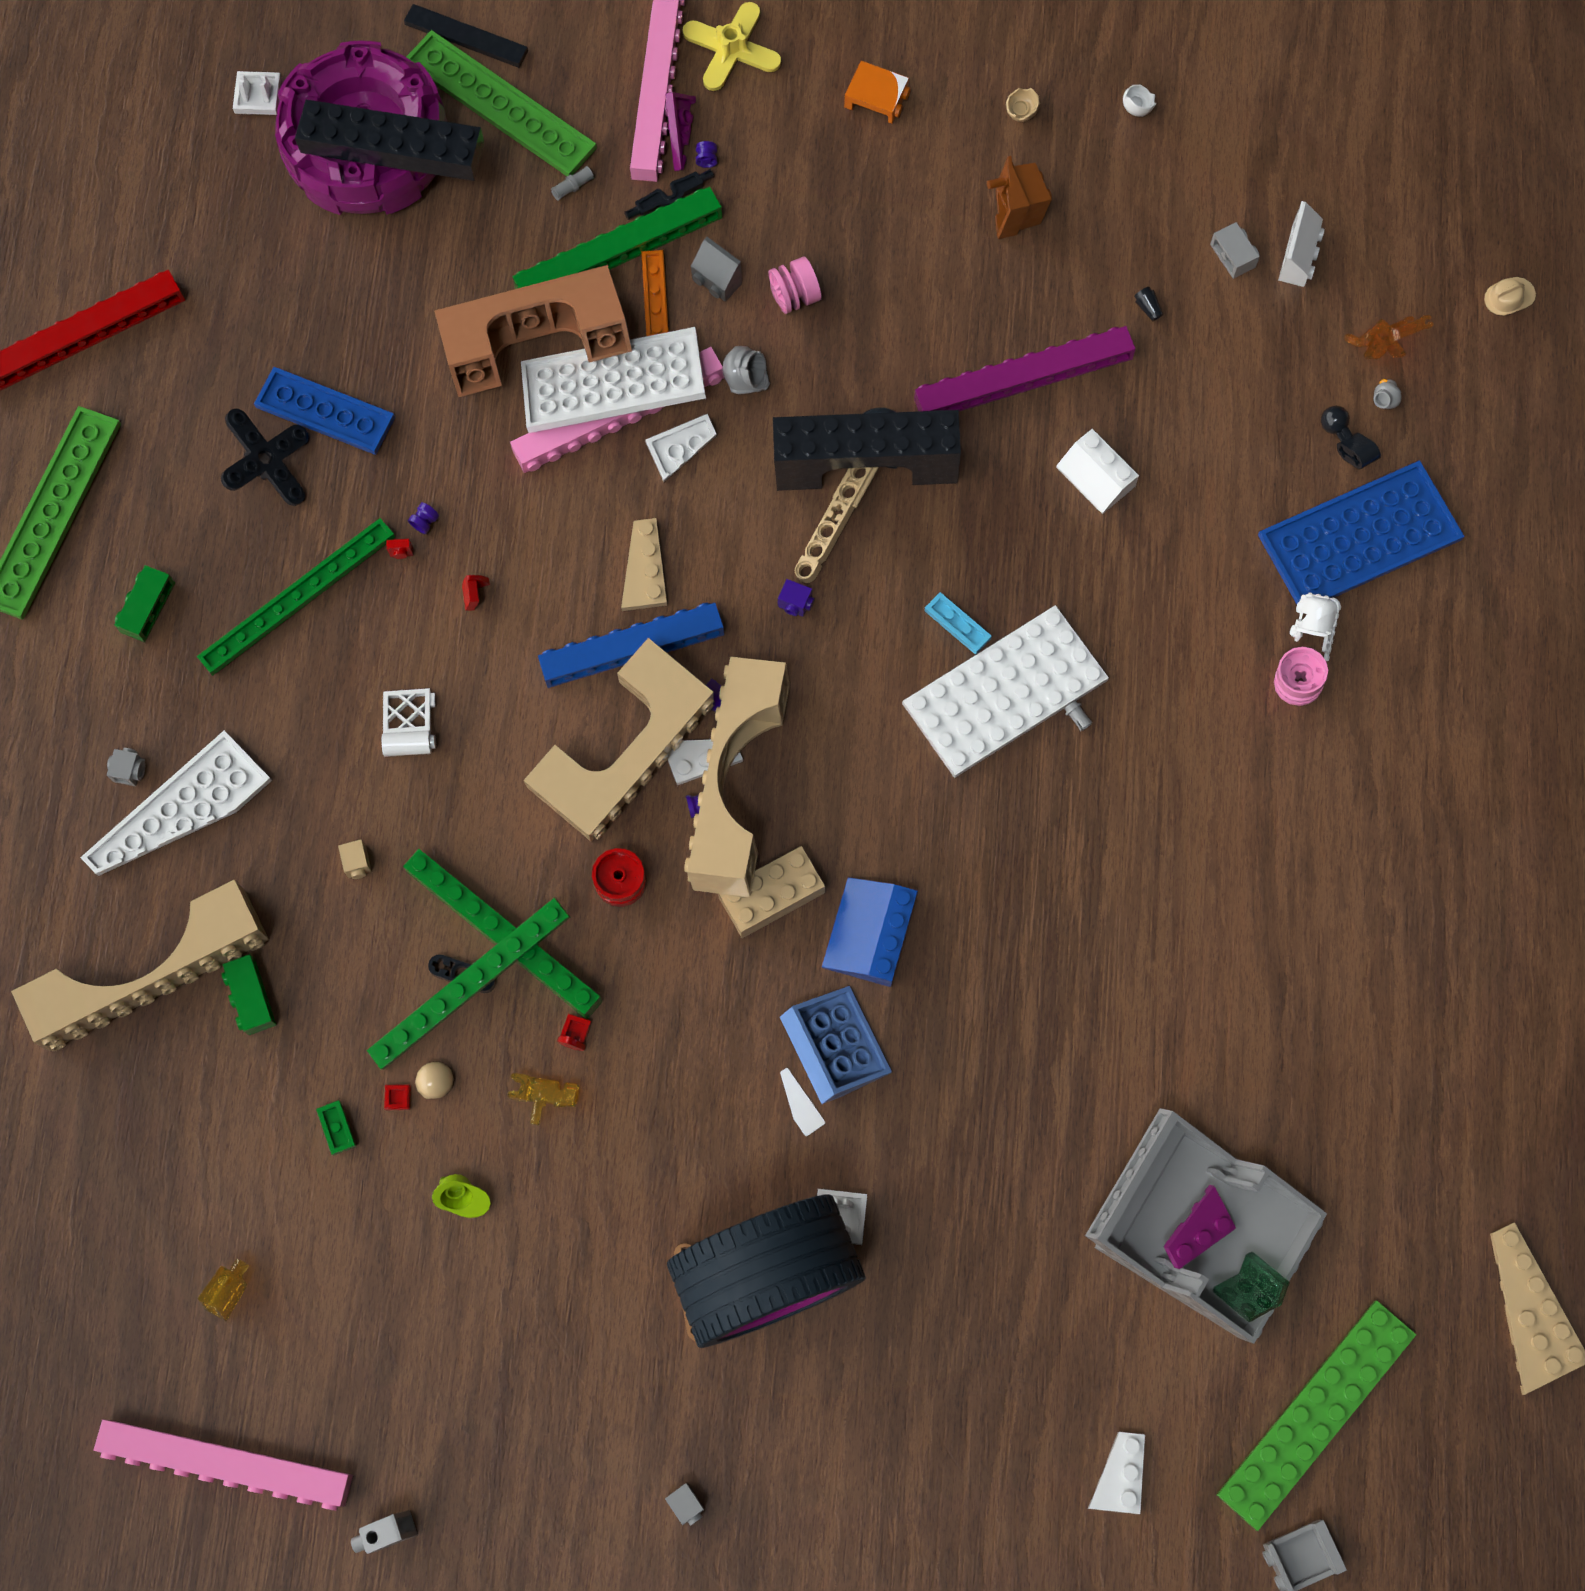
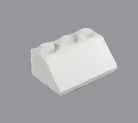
M1301 201L1293 222L1278 281L1302 287L1305 286L1307 279H1312L1315 266H1311L1312 260L1316 261L1320 247H1316L1317 241L1321 242L1325 230L1321 228L1323 219L1304 201Z
M1093 429L1076 441L1056 466L1102 514L1136 486L1139 477Z

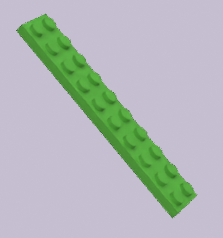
M432 30L406 57L414 63L420 62L428 71L437 87L565 176L573 175L597 149L595 142Z
M80 406L76 409L0 559V612L24 620L121 426L119 420Z
M1377 1300L1374 1301L1216 1495L1253 1529L1258 1531L1410 1344L1416 1334Z

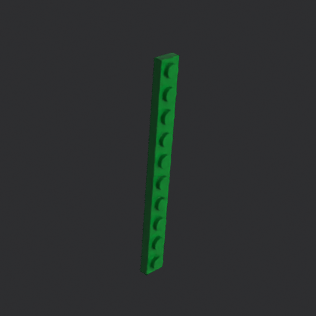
M379 518L200 653L197 658L212 676L385 546L386 540H393L395 538L394 533Z
M553 898L367 1050L378 1067L384 1070L571 918L559 901Z

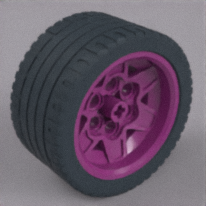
M825 1194L811 1197L758 1215L684 1249L667 1261L672 1281L675 1283V1289L686 1312L685 1315L688 1323L692 1326L691 1330L699 1348L720 1344L784 1320L840 1295L865 1280V1273L859 1259L857 1260V1253L851 1244V1238L848 1231L845 1230L846 1226L842 1216H839L840 1211L832 1195Z

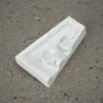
M708 414L646 439V444L663 482L716 437V432Z
M711 739L686 740L682 742L676 751L671 749L668 753V762L677 785L702 777L704 770L708 771L707 752L713 746ZM740 752L730 766L743 762Z
M1118 1432L1088 1509L1140 1514L1144 1434Z

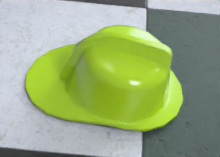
M461 1174L441 1177L439 1186H437L432 1194V1200L436 1207L467 1218L484 1215L489 1210L491 1204L489 1195L481 1188L471 1185L467 1177Z

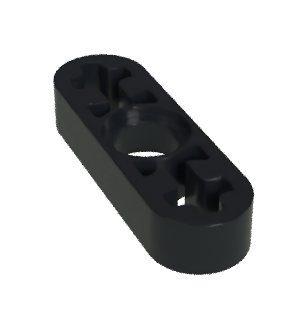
M435 955L428 963L429 971L433 976L448 982L456 978V971L458 969L471 966V964L444 955ZM441 961H443V964L446 967H452L451 976H448L449 972L445 969H440L439 972H437V969L434 966L435 963L439 964ZM496 979L480 992H491L496 986Z

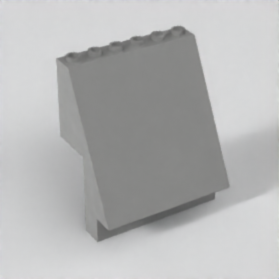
M1159 1109L1085 1236L1096 1244L1094 1248L1236 1337L1254 1344L1262 1334V1329L1268 1318L1273 1314L1281 1295L1286 1291L1287 1284L1292 1275L1297 1271L1305 1252L1310 1248L1315 1234L1322 1227L1327 1213L1264 1165L1235 1159L1175 1112ZM1209 1185H1213L1221 1197L1236 1229L1182 1268H1174L1163 1246L1180 1223H1184L1192 1213L1191 1208L1196 1202H1200L1206 1194L1204 1192Z

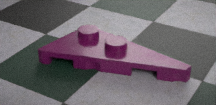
M670 92L665 94V106L669 122L668 130L671 139L674 171L684 170L686 162L683 149L684 145L689 144L693 120L690 107L691 104L696 102V96Z

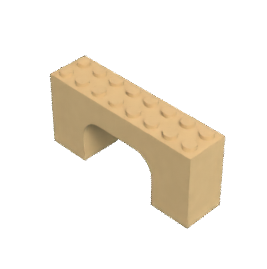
M649 638L617 674L619 683L649 708L651 717L647 726L616 762L605 770L589 771L581 767L559 747L554 745L523 780L530 791L591 842L594 838L599 840L607 830L605 828L610 820L614 822L622 813L621 807L625 803L630 804L638 794L636 791L639 786H645L653 777L651 775L652 771L656 767L660 769L668 760L667 755L671 749L676 751L684 741L682 740L686 732L691 733L699 724L697 722L702 714L706 716L714 706L713 691Z

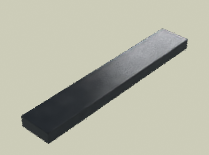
M412 4L404 19L406 26L425 33H429L432 30L451 43L520 68L528 53L527 46Z

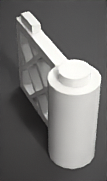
M430 688L383 692L382 751L384 757L431 754L432 749H436L435 735H431V707H435V693H431ZM425 696V702L419 708L411 703L414 698ZM400 698L403 703L394 710L389 705V699ZM408 705L415 712L408 719H405L399 713ZM420 715L425 719V726L415 727L411 722ZM395 717H398L403 722L398 728L389 729V722Z

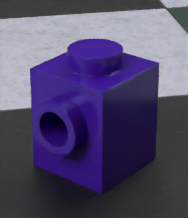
M786 579L778 597V607L784 609L786 613L792 616L800 615L803 617L806 610L810 611L815 598L812 597V589Z

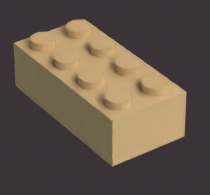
M800 846L755 871L750 897L718 894L741 938H744L825 893V885L803 847Z

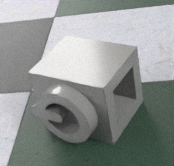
M123 748V751L114 749L113 755L109 757L107 762V776L115 783L136 786L137 781L142 780L144 776L145 759H142L137 754V751L130 748Z

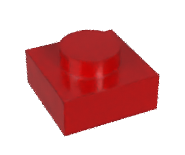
M410 539L386 540V547L390 557L404 559L407 556H413V546Z

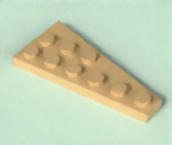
M1514 1222L1491 1233L1490 1236L1495 1261L1499 1269L1501 1291H1503L1505 1299L1504 1306L1511 1342L1514 1345L1517 1359V1372L1519 1371L1521 1392L1522 1395H1525L1585 1365V1349Z

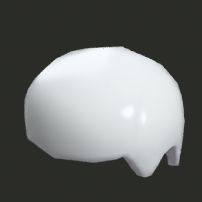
M1142 85L1130 86L1123 95V105L1127 112L1133 116L1143 117L1149 114L1157 104L1154 102L1155 94H1151Z

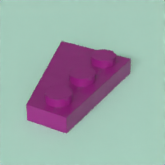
M1209 1185L1204 1191L1206 1194L1199 1203L1196 1202L1191 1208L1192 1213L1184 1223H1180L1163 1246L1174 1268H1182L1236 1229L1221 1197L1213 1185Z

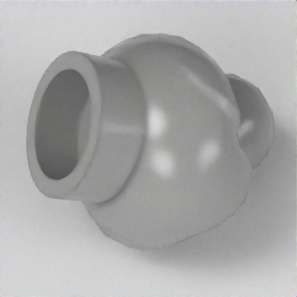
M1383 379L1379 382L1374 390V403L1377 407L1383 409H1393L1401 403V391L1394 380Z

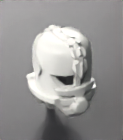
M1308 593L1302 595L1296 607V612L1300 613L1299 619H1296L1295 625H1292L1290 635L1295 637L1294 641L1296 642L1299 641L1303 633L1324 637L1322 652L1325 653L1324 659L1326 661H1329L1330 658L1329 654L1332 649L1331 645L1333 644L1335 627H1337L1339 610H1341L1340 602L1334 597L1329 598V596H1321L1320 594ZM1303 613L1307 614L1304 619H1302Z

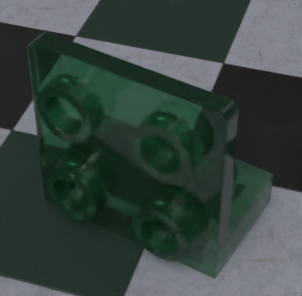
M1250 1252L1245 1255L1239 1274L1214 1286L1213 1293L1246 1321L1251 1322L1282 1305L1290 1282L1254 1252Z

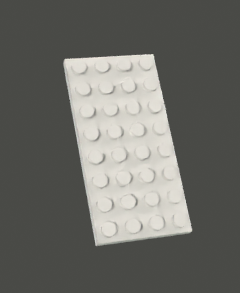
M695 327L631 339V352L590 363L588 362L585 349L521 361L528 433L705 399L706 394Z
M1055 605L903 700L902 704L953 777L956 778L1063 710L1073 701H1077L1107 682L1109 677Z

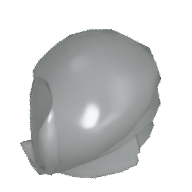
M735 346L726 355L722 371L732 393L746 394L760 392L768 388L770 382L763 353L753 351L747 346Z

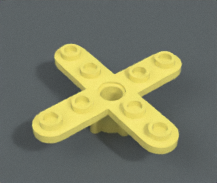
M752 2L742 4L732 23L724 26L718 25L714 28L698 21H689L683 26V36L686 40L716 52L703 76L704 86L708 90L717 91L724 86L737 60L766 72H774L780 68L781 57L777 52L747 41L760 17V8L757 4Z

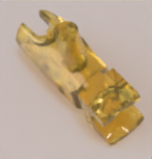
M518 1073L511 1074V1078L515 1082L521 1083V1088L518 1091H509L508 1098L522 1102H534L530 1124L539 1125L542 1107H545L546 1104H552L555 1108L576 1107L579 1095L578 1084L566 1082L564 1088L560 1090L561 1085L555 1080L530 1077L529 1075Z

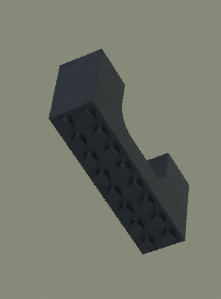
M959 410L773 417L774 465L777 491L822 489V475L828 471L842 468L904 467L912 471V485L956 484L958 482L961 456Z

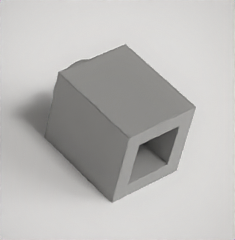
M685 1483L665 1498L682 1525L688 1522L691 1526L703 1517L700 1512L704 1510V1507L688 1483Z

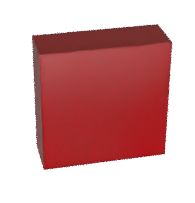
M385 1085L384 1110H410L411 1086Z

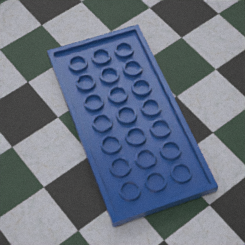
M1420 460L1258 533V537L1296 604L1300 602L1302 595L1308 593L1329 596V598L1339 596L1457 543L1465 537Z

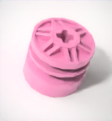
M805 256L790 262L791 273H789L784 265L779 266V272L775 268L768 271L772 294L784 314L790 313L792 307L795 310L800 308L799 298H801L806 306L821 300V291L817 277Z
M1298 647L1286 652L1279 662L1274 678L1275 691L1279 697L1288 704L1297 706L1307 705L1316 700L1322 692L1327 679L1328 667L1326 660L1319 652L1312 648ZM1300 678L1303 679V681H1299V682H1296V681H1295V679H1297V680H1299Z

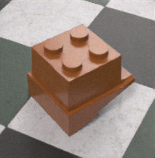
M1008 156L1000 177L987 181L988 189L996 188L998 214L995 216L998 239L1015 236L1019 230L1041 224L1052 200L1050 190L1047 189L1043 174L1038 169L1036 163L1014 166L1012 157Z

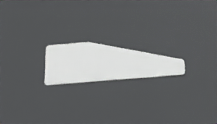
M785 1068L780 1074L793 1119L804 1135L808 1136L823 1126L825 1121L789 1069Z

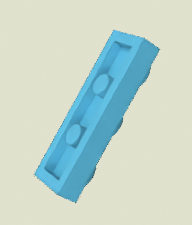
M941 592L924 609L928 615L975 655L991 640L992 636Z

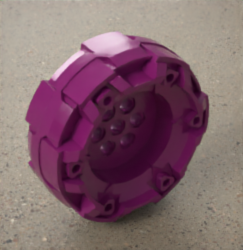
M348 41L340 43L336 50L323 54L309 63H299L281 85L277 94L280 102L275 122V137L278 149L289 175L305 191L307 198L314 204L338 215H341L343 212L366 214L385 211L388 215L406 208L422 197L420 192L429 185L436 175L300 153L295 140L306 99L447 122L445 108L436 85L420 62L414 63L399 53L384 49L381 42Z

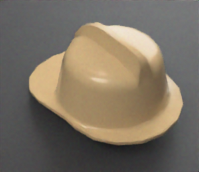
M1507 278L1489 287L1485 293L1484 301L1490 312L1504 316L1532 305L1536 292L1534 286L1524 278Z

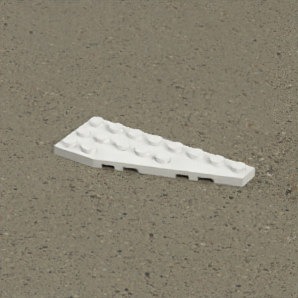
M223 731L80 858L96 875L100 876L236 813L272 780Z

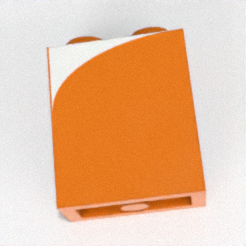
M861 61L845 93L844 108L853 110L855 104L887 115L888 123L892 124L895 117L899 118L901 114L903 100H907L911 91V88L908 87L909 78Z

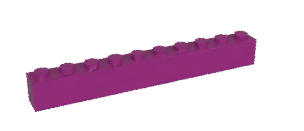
M1127 326L1121 328L1113 327L1107 332L1101 334L1093 333L1078 341L1076 339L1070 340L1058 347L1050 346L1038 353L1030 352L1018 359L1010 358L998 365H987L978 371H967L958 377L944 378L938 383L931 385L923 384L918 389H915L914 401L918 411H963L1132 360L1135 346Z

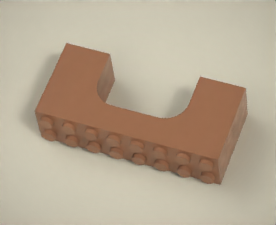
M608 265L435 310L446 358L458 397L502 386L496 366L498 353L508 345L561 331L575 333L583 342L589 363L632 351L625 317Z

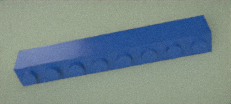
M702 603L695 609L679 610L675 615L668 617L659 616L651 622L645 624L642 622L636 623L631 628L625 630L615 629L609 632L608 635L601 637L592 636L585 642H572L558 650L548 649L541 655H538L547 688L624 666L648 638L667 653L724 636V628L716 603Z

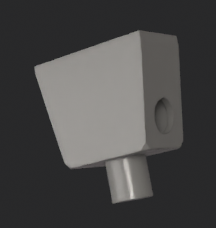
M410 1510L392 1514L359 1528L360 1535L351 1538V1545L355 1553L365 1550L369 1554L417 1536Z

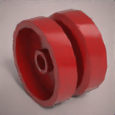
M614 848L605 851L597 858L592 868V879L597 894L604 902L612 906L624 907L631 905L641 898L646 889L647 879L642 862L635 853L627 849Z

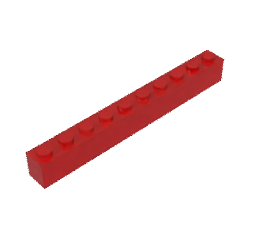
M169 269L159 272L145 281L138 282L125 291L117 292L114 296L104 301H99L90 308L78 311L73 316L57 321L54 325L44 330H39L32 336L16 341L13 345L0 350V391L184 302L185 299Z

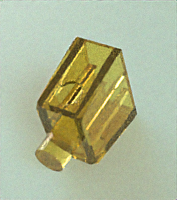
M236 1258L230 1269L223 1266L219 1267L197 1299L203 1308L220 1319L227 1321L247 1287L242 1277L249 1265Z

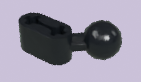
M1337 405L1328 407L1321 416L1322 428L1327 433L1336 434L1341 441L1337 443V450L1342 459L1357 469H1362L1381 458V453L1376 443L1358 432L1355 434L1351 433L1348 428L1350 421L1349 413L1344 407Z

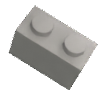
M1237 222L1213 234L1210 245L1233 279L1256 268L1260 257L1259 252L1254 245H1251L1247 233L1243 228L1239 227Z

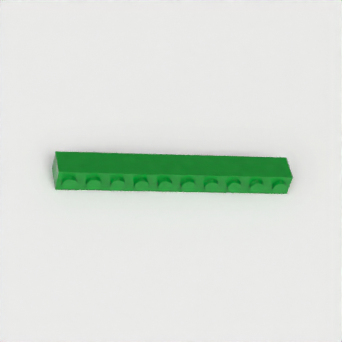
M710 186L705 189H698L692 195L679 198L670 205L659 207L648 215L639 216L626 225H619L613 231L606 234L602 233L591 241L580 243L569 251L560 252L547 261H540L536 266L519 271L516 275L512 276L514 286L518 289L608 265L609 270L641 256V251H652L722 219V207Z
M420 849L403 866L411 877L494 945H497L516 929L515 926ZM538 945L516 962L586 1020L590 1018L603 1002L596 992Z

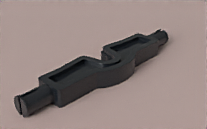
M711 169L701 174L695 171L685 177L674 180L670 183L672 195L667 196L661 189H656L647 196L635 201V207L624 211L627 220L639 214L641 216L648 215L659 207L670 205L677 199L685 198V196L703 188V182L714 178V174Z

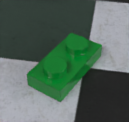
M340 1100L316 1109L331 1155L334 1156L357 1147Z

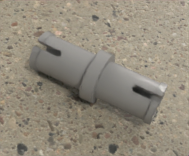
M586 166L576 174L566 176V180L552 187L551 192L554 198L559 201L570 192L578 191L580 186L594 179V175L591 169Z

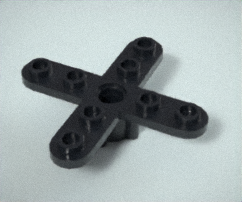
M236 408L231 409L225 416V423L246 452L244 453L245 457L228 467L221 474L223 486L230 491H236L260 476L263 480L268 479L287 504L297 506L302 503L305 498V492L282 460L308 442L309 436L306 429L300 425H292L267 442L244 411Z

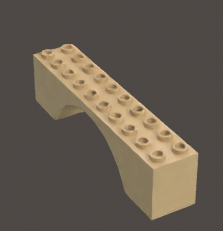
M730 657L729 665H725L724 668L725 686L720 688L721 706L716 708L715 713L717 726L711 732L713 746L707 752L708 771L704 770L702 777L704 790L698 796L700 810L699 814L694 816L693 826L696 828L695 835L691 836L689 841L691 855L690 858H686L684 869L688 873V881L691 882L694 891L750 897L758 851L753 834L741 827L724 806V782L733 760L751 740L763 732L783 725L790 681L787 666L784 662Z
M232 880L190 901L189 920L180 943L164 963L146 976L121 985L93 986L75 981L58 969H55L11 992L33 1042L48 1051H57L65 1047V1043L68 1041L81 1039L88 1035V1031L94 1028H103L110 1024V1020L116 1017L127 1016L132 1013V1009L140 1005H149L155 1000L154 998L162 994L168 995L174 992L177 986L183 983H192L199 978V975L205 972H214L221 967V964L241 958L242 954L249 950L254 951L263 947L264 942L268 941L269 938L247 892L235 880Z

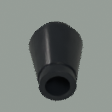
M1149 286L1135 294V303L1152 321L1163 316L1156 293Z

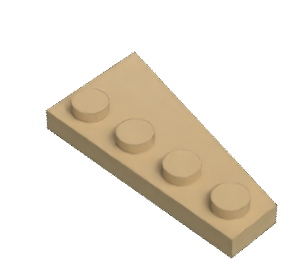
M656 518L633 522L621 606L622 611L667 606Z

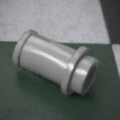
M1075 700L1065 707V714L1072 718L1080 731H1083L1093 722L1080 707L1082 704L1077 703Z

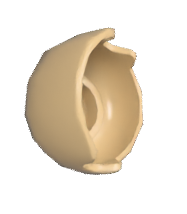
M1018 88L1008 96L1006 101L1007 113L1013 120L1025 122L1033 118L1040 105L1039 95L1032 88Z
M430 1062L422 1066L418 1071L415 1085L417 1092L426 1099L442 1098L452 1089L454 1078L451 1069L441 1062Z

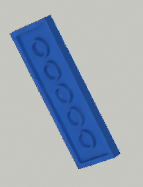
M273 367L254 402L257 409L374 455L377 454L395 419L394 413L276 367Z

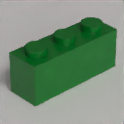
M144 565L142 571L135 578V585L132 591H129L126 595L122 610L115 617L114 626L120 633L146 642L175 585L172 577L167 573Z
M249 954L222 964L225 971L221 973L225 985L230 987L232 994L228 995L233 1009H237L238 1016L235 1019L239 1030L252 1035L277 1026L256 959Z

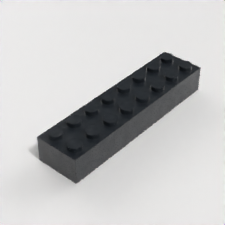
M307 99L305 100L295 136L300 153L471 181H475L484 146L481 127Z

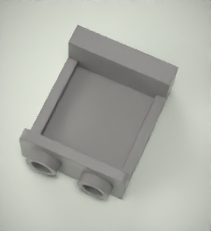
M1318 1519L1263 1544L1265 1551L1262 1552L1267 1565L1269 1567L1273 1566L1277 1576L1274 1577L1279 1591H1298L1333 1574L1338 1575L1347 1571L1324 1520Z

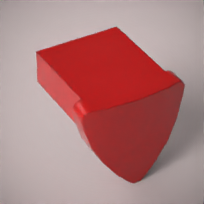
M467 575L464 578L462 590L465 611L475 610L479 603L477 588L490 585L488 577Z
M568 1014L557 1042L565 1047L584 1051L586 1047L584 1043L592 1022Z

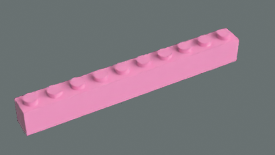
M653 0L630 164L632 180L657 182L658 174L663 171V160H660L661 154H665L666 148L663 136L668 134V122H665L666 117H668L665 106V94L673 92L671 79H675L676 72L673 61L678 59V48L675 46L676 42H680L678 24H682L683 11H680V8L685 5V0Z
M709 347L699 352L704 387L716 385L724 378L722 365L712 347ZM662 407L528 433L511 441V448L524 473L536 471L541 465L549 461L554 462L568 452H575L589 442L594 443L608 433L619 431L622 426L636 423L648 414L659 412Z
M102 1420L93 1450L101 1452V1458L116 1460V1457L119 1456L126 1458L125 1463L140 1466L141 1462L150 1463L149 1468L153 1470L165 1471V1467L175 1469L174 1474L189 1477L190 1473L199 1475L198 1480L213 1483L214 1478L224 1480V1486L238 1488L239 1484L247 1485V1491L262 1494L263 1490L273 1491L272 1496L276 1498L287 1499L288 1495L298 1497L297 1502L312 1505L313 1501L322 1502V1508L335 1511L337 1506L343 1507L346 1505L353 1475L111 1420Z

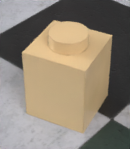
M362 840L338 845L343 870L348 878L359 879L365 877L366 873L372 872L367 848Z

